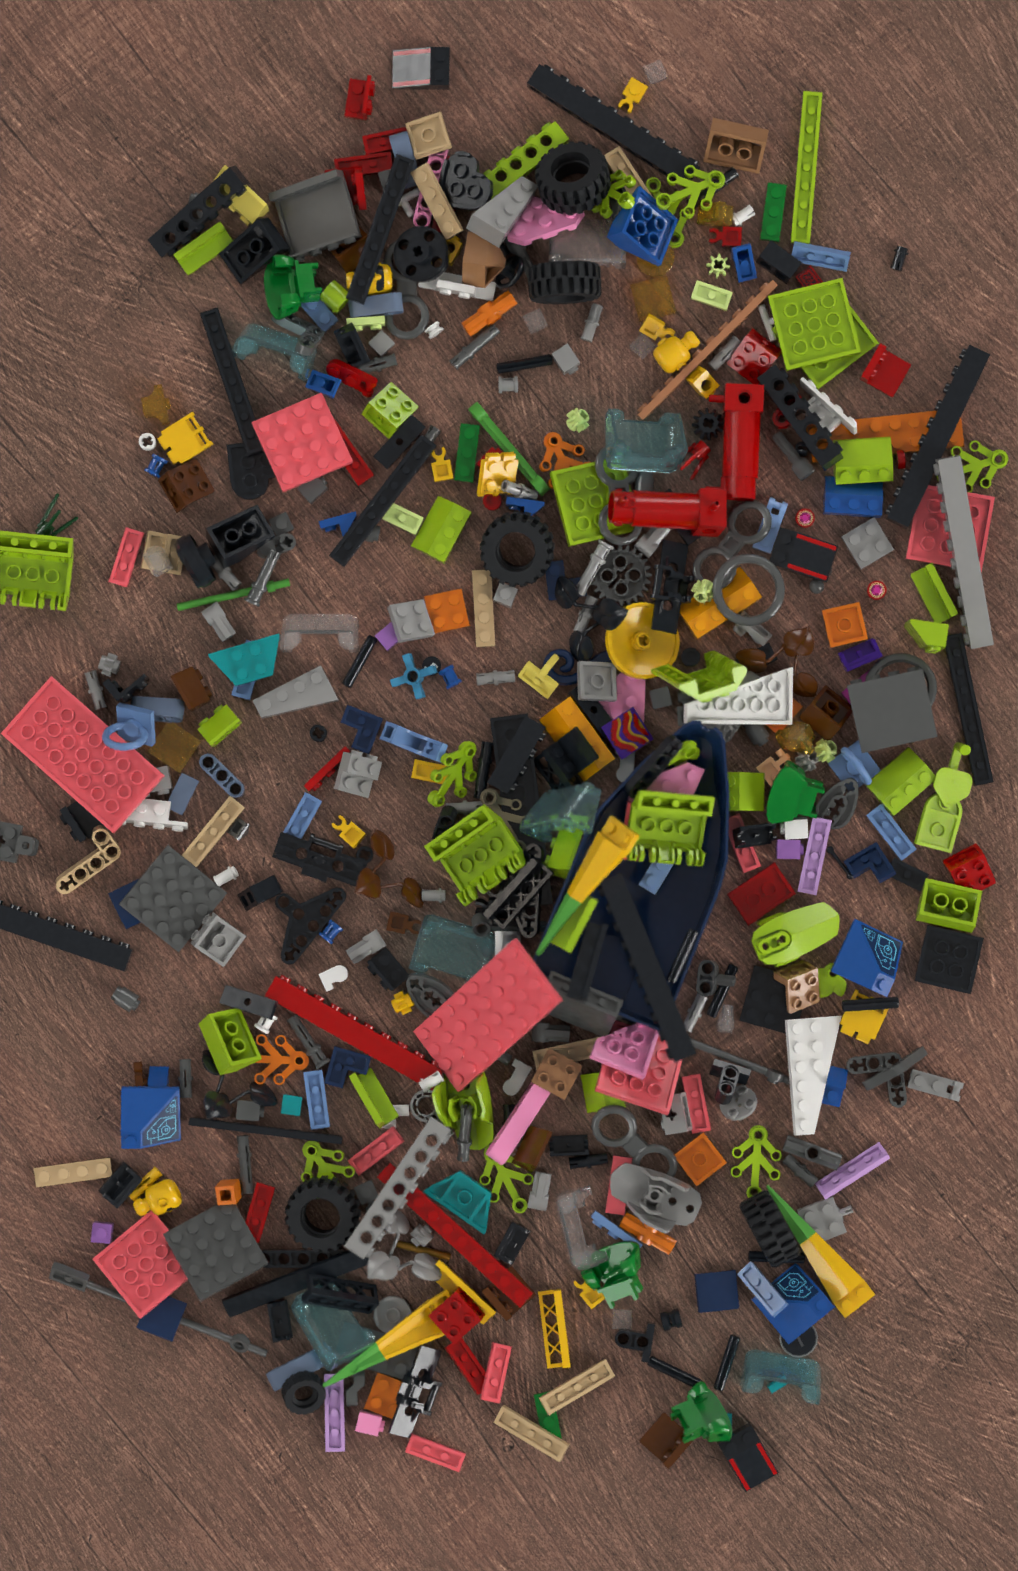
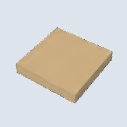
M441 112L405 123L416 160L452 148Z

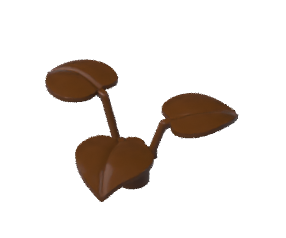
M809 626L785 633L783 637L784 644L768 659H766V654L759 649L749 648L736 652L737 660L748 671L761 673L766 670V663L771 662L780 652L785 650L786 655L795 657L793 693L802 697L816 696L818 689L816 679L805 672L797 674L799 655H810L814 649V638Z
M375 829L371 836V847L378 857H382V859L373 870L364 868L360 871L355 893L377 899L381 895V889L401 886V894L404 899L411 905L422 908L424 901H422V889L413 878H405L404 883L380 885L381 880L374 873L382 866L386 859L392 860L394 858L395 851L389 837L382 831Z

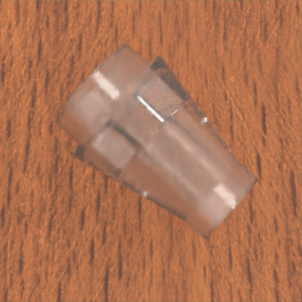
M722 1005V1010L716 1024L718 1032L731 1034L733 1029H735L734 1006Z

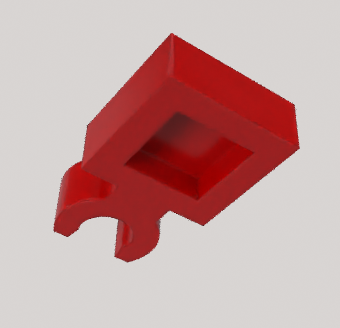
M723 226L722 232H719L716 228L709 229V233L716 234V238L709 239V243L715 244L718 241H722V247H737L741 245L742 227Z

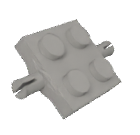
M833 1196L797 1209L798 1215L824 1241L846 1233L843 1216L854 1213L851 1205L839 1209Z

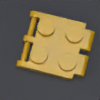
M194 412L189 413L161 431L162 436L157 438L164 451L171 447L172 450L166 454L173 465L178 462L182 465L213 445V442L209 441L203 432V426L200 427L194 418ZM189 419H191V420L193 421L194 425H195L196 428H197L196 430H195V428L193 427V425H192V423L190 422ZM199 433L201 434V436H202L203 439L205 440L206 444H204V442H203L202 439L200 438Z
M486 453L485 459H481L477 486L478 497H482L484 494L498 496V494L507 493L501 490V484L504 480L514 483L516 481L519 461L516 459V453Z
M855 989L850 1000L858 999L856 996L862 999H869V997ZM889 1009L844 1012L839 1023L842 1025L840 1032L853 1037L856 1031L858 1034L855 1039L869 1044L871 1039L875 1040Z

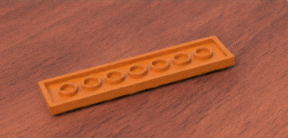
M937 411L854 419L857 422V433L855 435L844 425L840 424L831 432L832 436L830 439L833 441L890 436L892 454H896V450H903L904 453L918 452L920 445H918L919 439L922 434L926 435L929 429L926 425L930 417H935ZM961 417L946 449L955 446L964 447ZM811 428L808 431L809 435L815 434L817 429ZM828 443L820 444L819 449H826ZM811 453L812 463H818Z

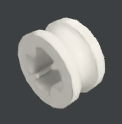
M438 321L425 330V333L429 334L430 339L444 330L443 327H439L440 323Z
M144 433L140 436L139 445L143 450L151 451L156 447V438L152 434ZM151 437L152 445L143 446L145 444L143 439Z

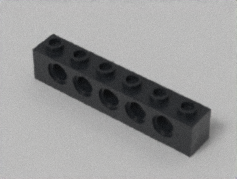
M236 165L229 167L148 239L149 243L161 258L166 256L172 257L174 253L179 251L177 248L181 244L184 246L192 239L191 235L193 233H199L206 227L204 224L208 220L213 221L219 216L218 211L222 208H228L233 203L232 199L235 196L240 197L243 195L250 183ZM225 184L229 185L230 187L229 194H227L224 190ZM212 196L215 197L217 202L215 206L210 201ZM198 208L203 212L202 218L197 215ZM184 221H187L189 224L188 230L183 226ZM170 233L175 235V242L170 240Z
M775 364L757 377L761 385H764V390L823 470L826 471L843 459L841 454L843 449L837 441L833 443L830 439L832 436L831 432L826 426L822 428L819 424L821 419L817 413L810 412L808 401L805 397H799L797 393L800 391L794 382L790 384L787 380L788 374L783 368L779 369ZM779 384H784V385H785L782 390H780V391H777V390H776L777 385H779ZM789 399H795L793 405H786ZM799 414H806V417L803 420L797 419ZM811 428H816L817 432L815 434H808ZM828 443L826 449H819L820 444Z

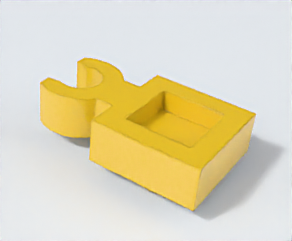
M631 77L622 93L626 98L619 102L618 108L621 109L622 105L627 104L629 106L627 113L630 114L633 109V102L639 104L648 86Z
M650 313L639 329V332L653 340H656L657 337H660L662 340L666 338L665 335L667 334L675 335L673 329L663 328L665 322Z
M441 447L442 454L440 456L435 454V450L432 452V457L436 459V462L431 463L435 483L454 479L450 459L444 460L446 455L444 447Z
M339 815L338 817L342 820V824L336 826L332 823V826L335 830L342 831L339 836L355 849L365 838L366 833L352 821L347 825L346 819Z
M574 1280V1285L583 1290L579 1295L591 1310L605 1299L603 1293L593 1290L585 1282L578 1284Z

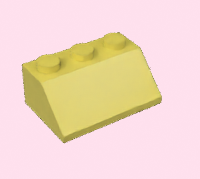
M226 165L222 167L215 179L228 169ZM225 184L224 190L227 194L230 193V187ZM247 186V191L240 197L235 196L232 199L233 203L228 209L233 213L237 211L241 215L240 220L248 226L249 224L252 225L257 219L263 218L269 212L267 203Z

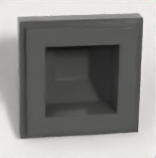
M239 817L228 833L239 841L248 834L250 825Z

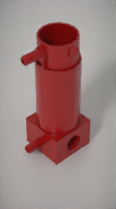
M726 383L723 395H709V402L723 403L722 477L720 487L706 486L705 488L727 490V500L753 501L756 499V480L759 474L760 426L764 404V385ZM739 397H746L748 402L741 403Z
M618 488L611 491L609 496L608 520L609 523H613L615 526L629 524L633 527L692 530V536L719 537L727 527V490L700 488L696 494L643 490L628 492Z

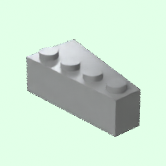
M521 176L474 212L466 229L499 248L535 195L538 188L537 185Z
M320 665L252 701L263 719L336 702L339 699Z

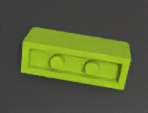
M218 222L173 255L186 274L190 275L219 255L233 240L223 224Z
M933 563L910 575L934 622L942 623L958 614Z
M588 896L559 930L551 943L571 953L598 901Z
M371 1068L368 1069L367 1075L353 1073L349 1076L379 1129L399 1117Z

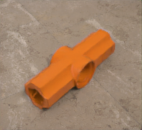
M506 291L492 302L489 301L482 305L475 314L461 324L469 336L472 337L484 327L497 322L504 313L516 306L517 302L512 294Z
M626 1212L619 1224V1227L635 1235L638 1240L649 1246H654L667 1255L671 1253L677 1242L671 1236L644 1224L639 1218Z

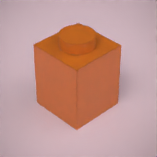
M239 1179L220 1180L215 1186L217 1205L238 1203L242 1198Z

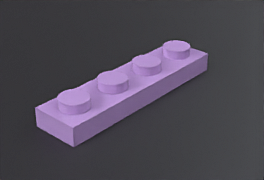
M812 818L798 892L817 895L832 822L831 819Z
M880 1142L839 1167L837 1171L834 1170L817 1181L815 1185L826 1200L889 1160L890 1157Z
M325 1373L324 1383L336 1373ZM344 1379L324 1387L326 1391V1452H345Z

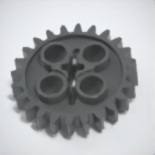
M619 545L618 550L614 548L609 552L605 559L606 563L601 565L594 578L595 581L591 583V586H597L594 593L601 592L599 599L605 596L619 602L623 606V602L630 605V600L637 603V596L644 597L641 591L648 592L645 584H651L647 578L651 577L652 574L646 572L651 568V566L644 565L648 560L640 559L643 553L636 555V548L631 552L629 551V545L626 546L625 550H622V546ZM619 557L624 558L626 564L624 567H618L615 564V560ZM632 563L633 566L624 575L625 579H619L609 589L608 586L617 578V572L622 573ZM637 571L640 578L635 581L631 580L629 573ZM603 572H611L613 578L610 581L603 580ZM624 585L627 589L626 593L618 594L616 586Z

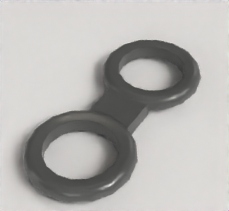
M394 241L385 252L384 264L391 267L392 278L397 280V292L402 293L403 303H414L420 309L421 321L414 330L408 332L397 329L393 321V315L385 316V321L391 334L399 339L409 340L418 337L425 331L430 316L427 305L422 299L417 297V282L411 281L404 275L396 272L393 267L392 259L396 243ZM404 242L402 246L409 245V242ZM416 269L413 273H411V274H409V275H410V276L415 275L417 269Z
M622 444L607 445L600 450L596 457V473L599 479L609 487V496L611 491L618 488L629 492V485L634 482L638 475L639 463L637 456L630 448ZM610 452H621L628 458L631 468L629 475L624 480H613L605 473L603 463L606 455ZM608 504L603 507L599 514L598 525L601 534L606 540L612 544L622 546L630 544L638 538L642 527H634L631 534L627 537L613 535L607 526Z
M746 500L737 504L731 510L727 522L729 530L727 535L718 546H711L702 550L693 563L692 572L696 582L697 580L701 581L704 579L701 574V565L708 556L719 554L729 560L737 556L745 544H755L768 535L771 529L772 517L764 504ZM746 509H756L762 513L764 518L761 530L752 536L739 534L735 526L738 515ZM737 566L727 573L722 583V588L727 587L733 581Z
M618 1105L605 1106L597 1111L592 1119L591 1128L598 1142L612 1148L622 1147L633 1157L632 1164L640 1166V1160L646 1154L660 1153L669 1161L670 1167L666 1174L672 1177L675 1176L678 1164L673 1152L664 1145H648L636 1132V1118L631 1111ZM608 1114H619L628 1121L629 1131L622 1138H608L600 1131L599 1123L601 1119Z

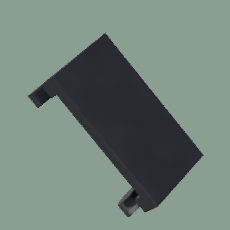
M772 240L756 261V263L786 285L802 263Z
M352 322L333 331L349 365L357 367L370 362Z
M765 823L733 829L735 849L772 844V841L777 839V836H773L772 833L776 828V824Z
M587 1134L551 1136L549 1139L550 1156L589 1155Z
M123 1161L98 1191L118 1209L143 1179L138 1172Z
M512 1220L494 1256L513 1265L531 1230Z
M287 1299L267 1303L273 1343L293 1338Z

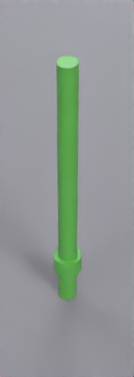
M289 579L275 582L274 580L268 581L266 585L267 591L270 593L276 591V589L288 587L290 582ZM252 587L177 603V609L181 611L212 604L216 601L221 602L248 596Z

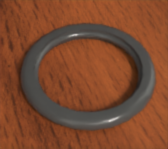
M756 554L737 555L722 564L716 572L712 587L713 600L721 614L731 622L743 626L760 625L775 616L781 608L785 595L784 580L778 568L767 558ZM745 563L757 564L766 569L772 576L776 589L775 597L770 607L763 613L750 617L741 616L733 612L726 605L722 595V583L727 573L735 566Z
M895 653L880 659L869 670L865 681H869L870 676L878 675L883 668L893 663L904 662L918 666L919 669H923L932 707L937 694V681L930 666L922 659L911 654Z

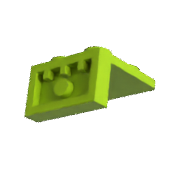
M390 382L367 404L361 415L389 439L419 407L396 385Z

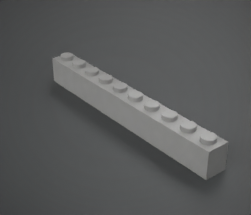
M954 455L935 459L936 464H933L935 476L938 475L939 483L936 484L938 494L942 495L943 501L940 502V509L942 513H945L946 521H943L945 532H948L949 535L947 548L948 551L952 552L953 557L950 559V565L956 574L953 582L955 589L959 591L957 604L959 608H962L963 614L960 615V621L966 630V634H963L964 643L970 649L994 645L961 456Z

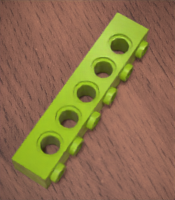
M556 121L552 124L550 122L545 124L541 128L542 132L537 136L535 134L531 135L526 140L527 143L524 146H517L511 151L512 155L507 159L505 157L496 163V168L492 171L488 169L483 173L493 182V196L491 199L521 176L526 177L535 170L538 162L541 161V157L545 153L548 154L551 148L554 147L555 149L562 143L563 145L568 144V136ZM543 138H549L551 140V144L549 146H543L541 144V140ZM530 149L536 152V156L533 158L526 156V152ZM518 161L522 166L520 169L515 170L511 167V163ZM504 173L507 178L504 181H498L496 175Z

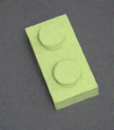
M697 280L691 300L727 311L733 292Z
M385 316L346 318L347 324L352 322L356 331H362L363 328L370 327V330H380L382 326H386Z
M393 503L382 520L416 535L424 517Z

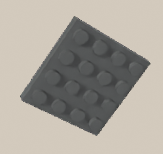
M167 844L120 901L119 905L179 952L191 938L193 932L202 925L204 917L207 914H211L227 892L220 886H217L214 881Z
M235 1204L215 1205L163 1234L200 1302L268 1265V1261Z

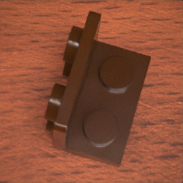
M197 459L167 471L158 479L176 513L184 510L190 503L215 491Z
M510 1266L508 1270L511 1273H513L522 1283H524L533 1292L530 1298L521 1306L522 1308L526 1303H528L532 1298H534L536 1294L524 1281V1279L519 1275V1273L514 1269V1267ZM492 1282L482 1290V1293L506 1322L521 1309Z
M663 1412L639 1442L660 1459L666 1468L670 1469L694 1440L684 1444L682 1441L684 1429Z

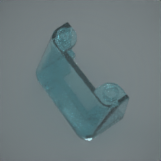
M254 323L248 324L235 341L232 350L235 358L243 361L250 354L256 355L259 346L291 356L290 368L298 374V379L306 382L309 379L317 355V349L310 356L299 354L295 351L299 338Z
M608 409L605 415V460L609 469L672 473L680 467L688 452L681 414L668 412L663 414L658 422L624 420L625 416L622 410Z
M589 782L557 790H548V792L543 793L521 821L519 831L545 843L551 842L552 834L550 832L563 829L572 833L575 832V829H579L585 835L592 834L601 790Z
M426 915L419 931L409 969L416 973L427 972L430 967L466 978V983L492 959L495 951V934L491 933L485 937H478L474 934L472 926L436 915Z
M320 1284L315 1286L316 1288H322ZM329 1284L334 1291H339L334 1284ZM305 1292L297 1295L291 1305L296 1320L327 1371L342 1365L375 1342L372 1331L370 1329L367 1330L365 1327L361 1329L351 1311L302 1303L301 1296Z
M750 1350L746 1353L740 1381L742 1392L757 1393L762 1389L764 1380L798 1385L799 1388H802L801 1395L803 1400L807 1403L819 1405L821 1397V1367L817 1361L761 1350Z

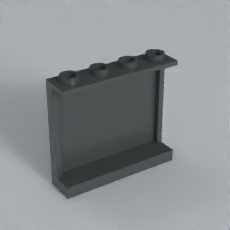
M334 169L268 193L269 200L275 202L285 241L290 247L288 250L289 256L294 258V260L301 262L305 260L306 256H318L325 249H328V251L335 250L342 243H345V245L356 242L357 238L362 237L342 170Z
M918 666L907 668L906 673L900 674L899 670L888 672V677L881 678L879 674L870 676L869 681L862 682L861 679L850 681L851 685H847L862 753L938 737L924 672Z
M551 971L548 981L563 1001L548 1014L599 1036H607L618 1016L623 1000L592 987L585 1002L566 997L571 979Z

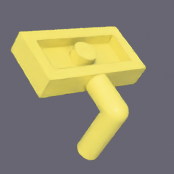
M553 654L542 669L528 661L518 674V677L548 699L559 685V683L547 675L559 660V656Z

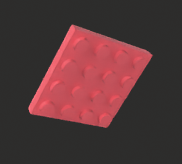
M322 393L251 423L282 493L353 463Z
M928 485L913 516L905 559L951 567L950 559L953 557L952 552L948 551L947 548L949 535L948 532H945L943 521H946L945 513H942L940 509V502L943 501L942 495L938 494L937 486ZM967 492L982 572L995 497Z
M615 1020L609 1034L631 1025ZM658 1036L643 1080L602 1064L595 1091L668 1115L682 1060L676 1063L673 1059L669 1060L665 1051L668 1048L666 1041L662 1042Z
M152 1210L92 1259L140 1319L188 1280L163 1236L169 1229Z

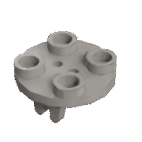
M746 1085L737 1086L730 1103L726 1105L720 1104L722 1114L727 1119L735 1121L747 1118L757 1107L756 1094L750 1088H747Z

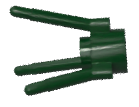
M58 493L51 501L41 521L37 524L38 528L35 532L38 535L56 536L78 520L76 516L53 532L55 528L51 524L61 513V510H57L48 522L46 519L59 497Z

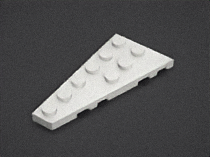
M793 667L740 684L736 691L730 692L729 696H717L712 698V701L705 703L699 700L685 703L684 723L701 721L702 724L792 725Z
M841 1016L785 1020L794 1136L815 1134Z

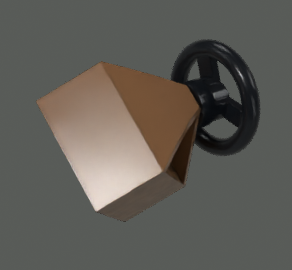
M468 232L462 262V284L486 288L495 278L496 286L499 289L505 290L512 287L520 279L524 271V260L520 256H512L506 260L500 247L498 248L473 232ZM518 263H519V267H518L517 273L514 275V273H515V268H516V266H517ZM509 278L510 281L508 283H501L502 279Z

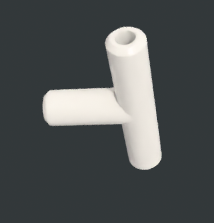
M418 188L406 193L401 198L399 206L403 207L408 218L414 216V211L408 201L419 195L420 191Z
M764 304L759 305L758 310L770 342L776 341L777 337L772 331V325H774L773 317L769 318Z

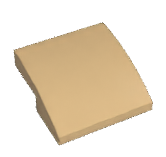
M148 530L141 569L181 575L183 563L176 552L174 544L182 536Z

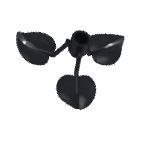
M564 576L557 578L555 598L562 608L569 609L574 605L575 607L595 609L593 618L597 623L584 630L583 633L578 630L574 631L569 639L570 651L577 662L588 661L594 653V644L592 639L586 636V634L599 625H602L604 629L609 631L616 629L623 622L628 609L622 607L611 598H605L599 605L595 606L579 604L576 602L579 599V591L576 585Z
M210 1050L202 1051V1064L204 1068L213 1075H220ZM220 1075L216 1091H209L204 1097L207 1119L229 1117L233 1112L231 1104L246 1094H250L251 1100L261 1106H275L278 1103L275 1094L265 1083L257 1084L255 1081L249 1085L250 1089L229 1101V1097L225 1093H219L225 1075Z

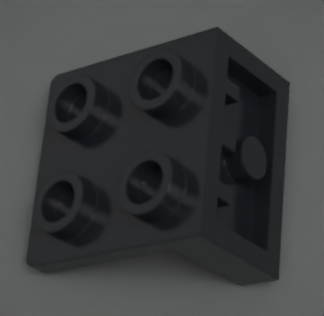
M143 674L124 691L115 680L107 679L102 684L117 702L127 703L134 697L133 693L137 689L141 691L148 685L149 677Z
M578 727L573 728L558 741L542 751V754L563 783L599 758Z
M387 947L367 961L369 964L368 970L373 976L377 974L381 978L379 983L386 991L388 989L391 992L395 990L409 975Z

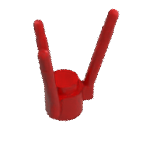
M702 440L697 444L694 442L690 447L663 463V466L669 465L691 451L692 456L680 467V470L687 467L695 458L700 460L690 477V480H693L703 463L709 458L707 454L711 449Z

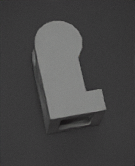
M635 752L622 760L620 758L616 778L621 783L634 771Z
M516 1058L511 1064L515 1067V1070L510 1079H507L503 1084L504 1092L510 1096H514L519 1092L532 1067Z

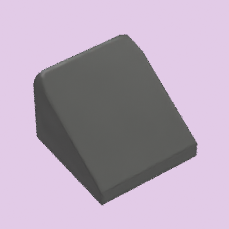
M668 686L649 691L653 710L672 705Z

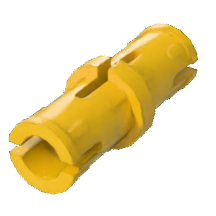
M154 1166L142 1178L141 1183L129 1197L133 1201L136 1200L163 1174Z

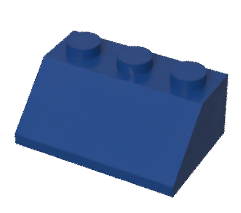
M825 476L823 514L875 518L882 516L883 482L836 485L834 476Z

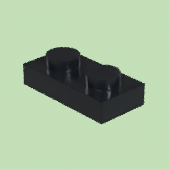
M893 858L891 865L896 871V875L891 878L921 892L925 879L929 874Z

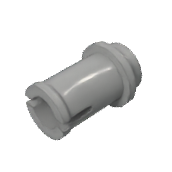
M439 888V890L422 889V901H439V903H442V901L446 900V890H442V888Z

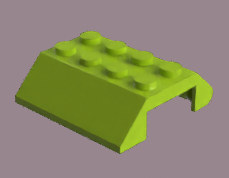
M0 531V604L5 605L7 595H13L11 600L12 606H17L19 600V606L36 608L38 602V608L43 609L45 599H51L50 610H55L58 603L57 610L66 611L70 596L74 560L73 538Z
M713 650L704 653L707 668L685 674L667 664L651 669V672L693 698L705 703L712 701L714 697H726L730 695V692L736 691L746 676L747 669L745 666Z
M639 790L631 803L628 827L640 836L630 853L626 856L627 860L636 861L638 858V861L643 862L645 858L644 848H646L649 853V861L652 863L656 861L657 863L674 864L675 862L676 865H680L682 862V852H685L687 866H692L693 864L694 866L703 867L706 853L702 850L706 820L707 816H712L715 797Z
M485 804L424 846L433 861L440 860L460 890L456 896L463 906H467L478 899L476 886L482 894H485L487 890H491L501 883L502 879L505 880L508 877L506 866L514 874L517 872V869L519 870L526 865L523 850L503 819Z

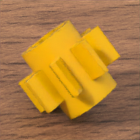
M402 990L393 995L395 999L391 1000V1003L396 1013L401 1012L402 1015H405L412 1011L411 1007L415 1004L408 993L404 994Z

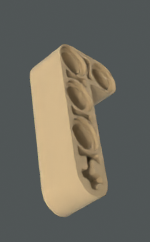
M95 826L91 832L93 842L98 848L56 878L58 892L61 894L72 892L120 857L121 850L119 844L105 826ZM103 831L106 835L103 839H97L95 837L96 833ZM113 846L117 851L115 854L110 855L106 851L109 847ZM99 858L101 863L94 866L91 864V860ZM78 869H84L85 875L78 877L75 875V872ZM61 881L67 882L68 887L61 886Z

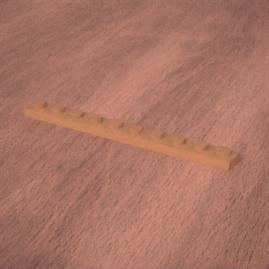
M774 280L770 283L766 281L759 288L761 292L756 297L752 295L745 302L747 306L743 310L739 308L732 315L734 319L729 324L725 322L718 329L720 333L716 337L712 335L705 342L707 346L702 351L698 349L691 356L693 360L689 364L686 363V366L680 367L678 370L680 373L675 378L671 376L664 383L666 387L662 391L658 389L651 396L653 400L648 405L644 403L637 410L639 412L637 418L643 422L689 374L777 289L778 284Z

